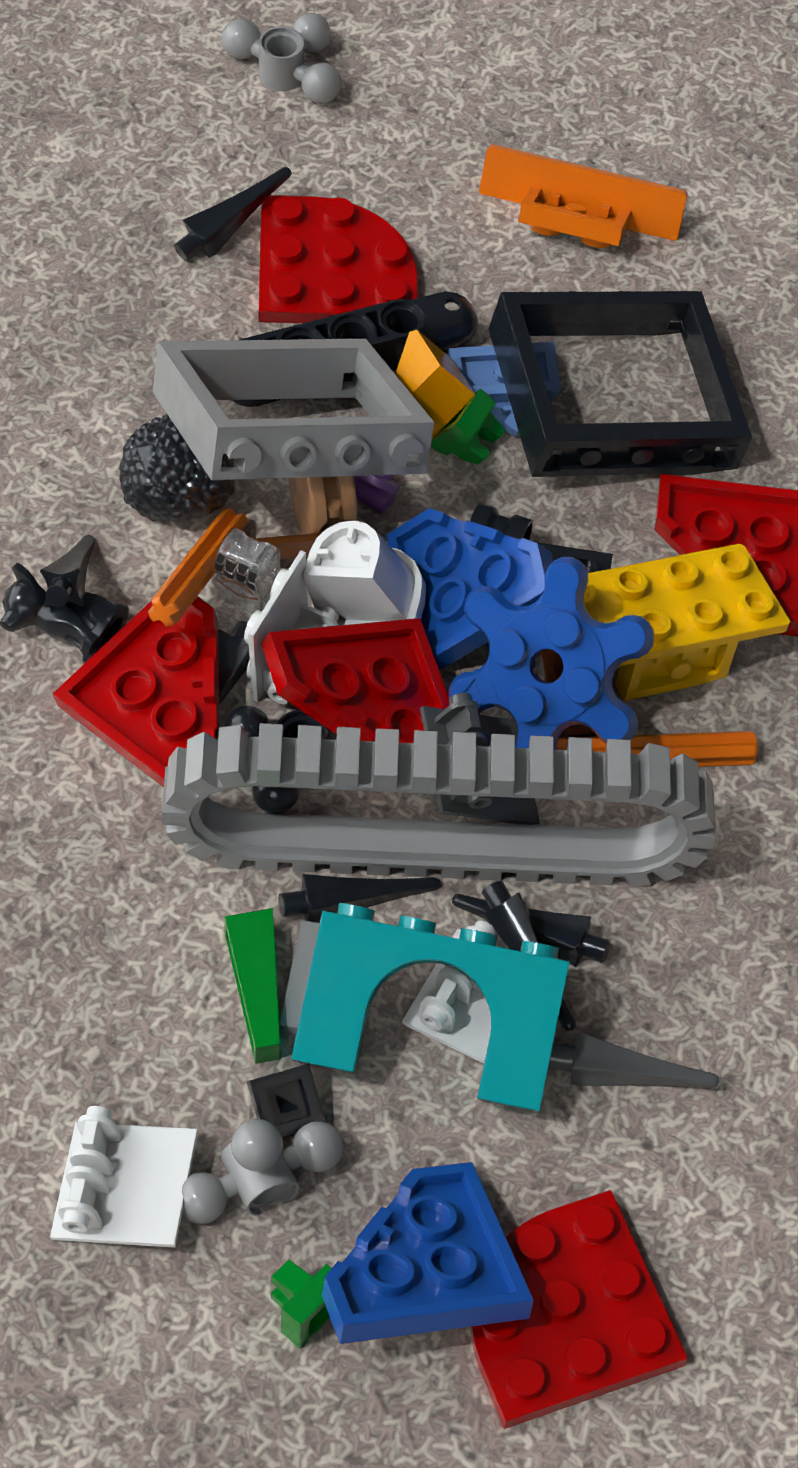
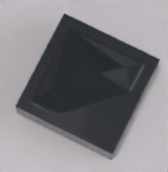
M309 1063L246 1081L256 1118L272 1123L279 1130L282 1137L297 1133L301 1127L310 1122L320 1121L326 1123Z

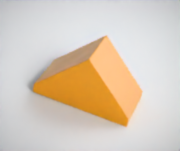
M418 330L409 332L395 375L435 422L433 439L469 402L475 393L452 358Z

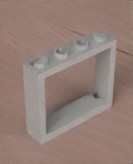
M367 339L158 341L153 394L211 480L427 473L435 422ZM344 373H353L352 381H343ZM356 398L370 416L229 420L216 400ZM223 454H226L229 459H237V465L234 467H221Z

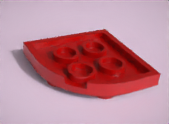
M270 195L261 204L258 322L302 324L392 300L417 299V270L413 254L399 232L377 214L340 197Z
M611 1190L541 1213L521 1224L506 1237L533 1298L530 1318L471 1326L474 1355L504 1429L686 1366L688 1357Z

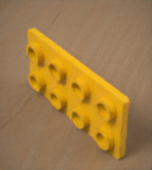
M742 544L588 573L589 583L585 591L584 604L592 618L599 622L611 623L624 616L637 615L649 621L654 629L655 639L650 651L641 658L630 659L619 665L620 669L615 685L624 701L698 686L725 678L728 675L739 641L786 632L790 623L789 618L746 547Z

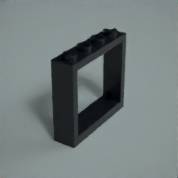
M702 291L501 292L488 330L532 477L692 474L738 469L752 440V434ZM681 333L710 421L557 424L530 336H619ZM716 447H720L721 451H715Z

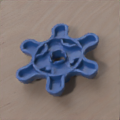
M561 557L554 560L548 566L545 573L543 594L538 601L530 606L514 605L505 598L500 590L491 586L475 588L468 594L465 600L464 611L466 618L473 626L480 629L486 635L489 642V656L481 668L472 672L461 673L454 678L450 684L449 698L458 693H469L472 696V700L479 703L481 712L492 707L502 708L509 712L515 719L518 728L515 748H529L530 736H552L553 750H557L559 736L571 725L580 724L589 727L605 743H607V739L631 740L638 730L637 715L629 705L622 702L616 696L612 685V678L616 668L621 663L630 659L641 658L650 651L655 639L654 629L649 621L637 615L624 616L611 623L599 622L592 618L584 604L585 591L589 583L586 567L573 557ZM543 649L554 650L563 660L564 668L562 675L557 681L552 683L542 680L533 671L535 659Z

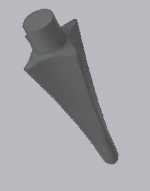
M580 1031L577 1034L576 1047L553 1044L548 1066L550 1069L572 1072L570 1085H678L713 1088L720 1082L719 1076L714 1073L656 1059Z

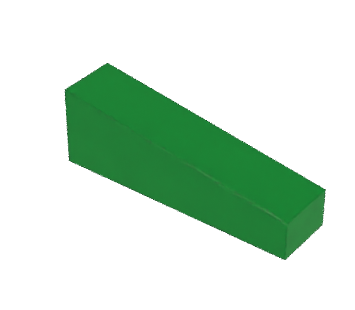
M273 908L224 916V933L255 1064L279 1060L280 1036Z

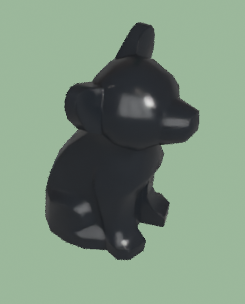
M16 563L12 567L17 581L7 588L2 603L5 613L0 620V626L3 629L15 632L25 627L37 625L51 638L69 643L78 648L83 654L82 662L85 663L125 626L129 607L124 602L115 603L103 596L85 592L84 606L67 602L62 607H54L52 605L45 607L46 591L38 584L29 570L20 563Z

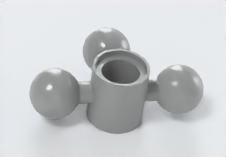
M316 13L303 14L296 19L292 28L284 26L273 27L263 32L262 35L258 27L248 19H235L225 26L221 38L223 48L230 56L237 59H246L251 56L259 58V80L265 87L274 91H289L302 84L306 97L320 104L334 100L340 93L342 80L335 67L327 63H316L311 66L304 64V52L318 53L330 41V26L321 15Z
M252 1119L244 1122L236 1129L231 1143L221 1153V1160L228 1174L217 1178L212 1174L199 1172L191 1174L182 1186L184 1207L182 1216L196 1224L213 1222L223 1213L227 1199L238 1194L248 1214L254 1216L262 1214L261 1207L280 1199L283 1204L290 1202L299 1191V1185L292 1170L303 1167L308 1171L318 1173L333 1168L339 1162L343 1153L341 1135L336 1128L328 1123L320 1121L310 1122L298 1130L293 1139V1145L283 1150L282 1136L272 1123L263 1119Z

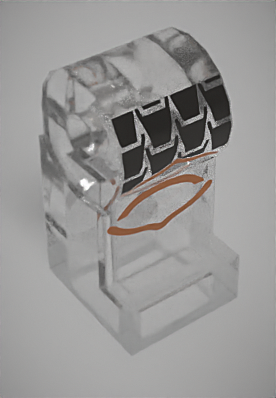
M237 528L233 529L226 536L215 560L214 570L217 573V596L210 605L215 609L219 622L234 628L238 621L248 622L256 610L262 612L270 600L272 585L277 574L280 572L279 548L267 542L256 541Z

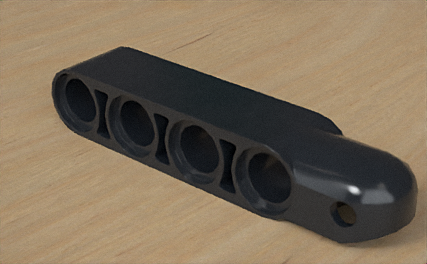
M444 291L413 300H392L241 340L367 339L389 368L394 371L397 370L409 332L418 330L445 352L449 348H459L468 343L475 336L479 324L477 314L466 297L458 293ZM452 302L457 304L459 309L449 310L445 305ZM344 373L343 381H352L353 373ZM283 399L232 401L238 405L253 407Z

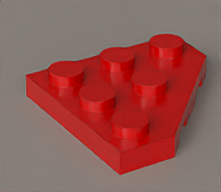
M660 474L654 530L679 555L735 544L744 545L790 620L787 631L778 634L798 637V490Z
M198 596L175 625L166 627L161 620L152 621L148 613L153 606L151 600L53 693L58 707L163 788L165 767H168V759L177 747L187 749V739L202 732L208 733L217 740L219 737L218 618L215 609Z
M420 618L269 632L260 643L277 694L335 734H337V727L360 728V741L375 742L376 729L399 730V743H413L414 730L424 731L420 708L427 706L446 709L449 706V696Z

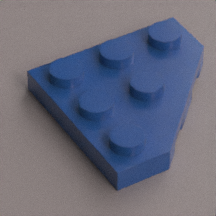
M428 508L386 535L388 545L391 548L403 551L416 562L426 583L425 606L421 622L439 671L488 642L486 635L480 629L473 626L465 615V600L472 590L481 586H491L500 590L505 598L514 605L530 606L538 601L543 594L545 573L548 566L553 562L551 552L536 542L524 538L510 537L496 529L468 520L464 522L431 508Z
M472 1162L412 1169L400 1183L399 1192L388 1207H381L357 1236L356 1245L343 1262L337 1261L327 1273L322 1291L324 1303L340 1344L529 1319L533 1305L532 1295Z

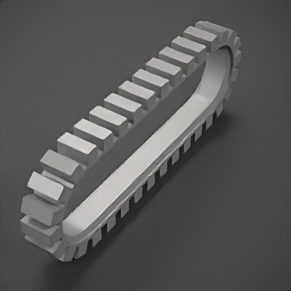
M260 723L259 736L248 737L242 725L219 727L218 740L206 732L187 739V749L177 747L168 759V767H165L162 825H166L167 836L175 845L186 843L185 853L201 861L217 853L216 866L227 869H239L244 860L255 861V870L277 871L278 862L293 863L292 872L314 873L315 864L330 865V873L352 874V866H367V875L389 876L390 867L404 868L405 877H426L427 869H440L441 878L464 879V871H478V880L501 881L502 872L515 873V881L538 882L539 874H553V883L575 884L577 875L590 876V885L611 886L613 877L625 876L628 886L640 887L651 885L652 872L663 880L669 881L684 875V865L696 868L707 858V849H713L716 838L713 782L707 771L698 772V762L684 753L670 759L669 747L648 743L639 755L632 754L630 740L607 739L605 752L592 751V738L569 737L567 750H553L552 736H530L529 748H515V735L492 734L490 747L476 746V733L453 732L452 745L437 744L438 731L414 730L413 743H399V730L376 729L374 742L360 741V728L337 727L336 740L321 739L322 726L298 725V738L283 737V724ZM265 786L625 802L653 806L670 815L661 821L640 827L612 829L256 813L229 808L212 801L208 796L228 788Z

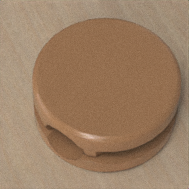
M353 476L288 478L292 506L301 534L322 533L339 522L358 521L357 496Z

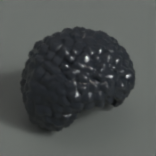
M167 414L163 415L162 418L155 417L151 423L146 422L141 425L140 429L134 431L123 447V456L119 464V480L124 494V502L130 504L141 516L148 517L151 521L159 520V522L165 523L169 521H190L193 518L201 519L204 515L211 514L214 510L224 507L229 500V496L234 493V480L210 479ZM223 454L221 467H234V459H229L226 454Z

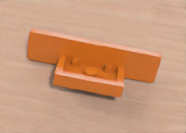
M491 144L486 151L479 192L482 195L520 203L521 209L518 222L531 225V229L534 232L547 236H557L565 233L581 237L580 240L584 244L596 248H607L611 245L619 246L627 229L676 241L680 233L688 192L684 189L496 144Z

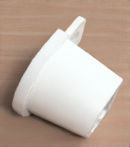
M354 520L339 522L327 528L316 538L309 552L303 573L313 602L312 607L318 609L319 606L325 605L333 608L339 616L337 620L338 625L414 618L421 619L425 606L426 583L416 562L399 549L391 548L368 524Z

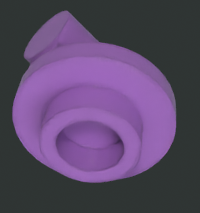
M394 475L353 476L357 499L381 515L394 503V496L401 485L393 479Z

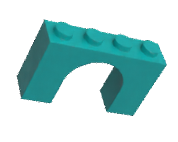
M339 903L337 914L322 911L291 1057L292 1060L356 1073L370 1006L383 983L398 971L412 965L423 963L443 964L467 975L482 991L489 1006L491 1031L477 1099L540 1111L569 967V961L557 959L559 948L530 941H522L520 951L496 946L497 935L461 928L459 939L435 934L437 923L409 916H400L398 926L375 922V910L345 903Z

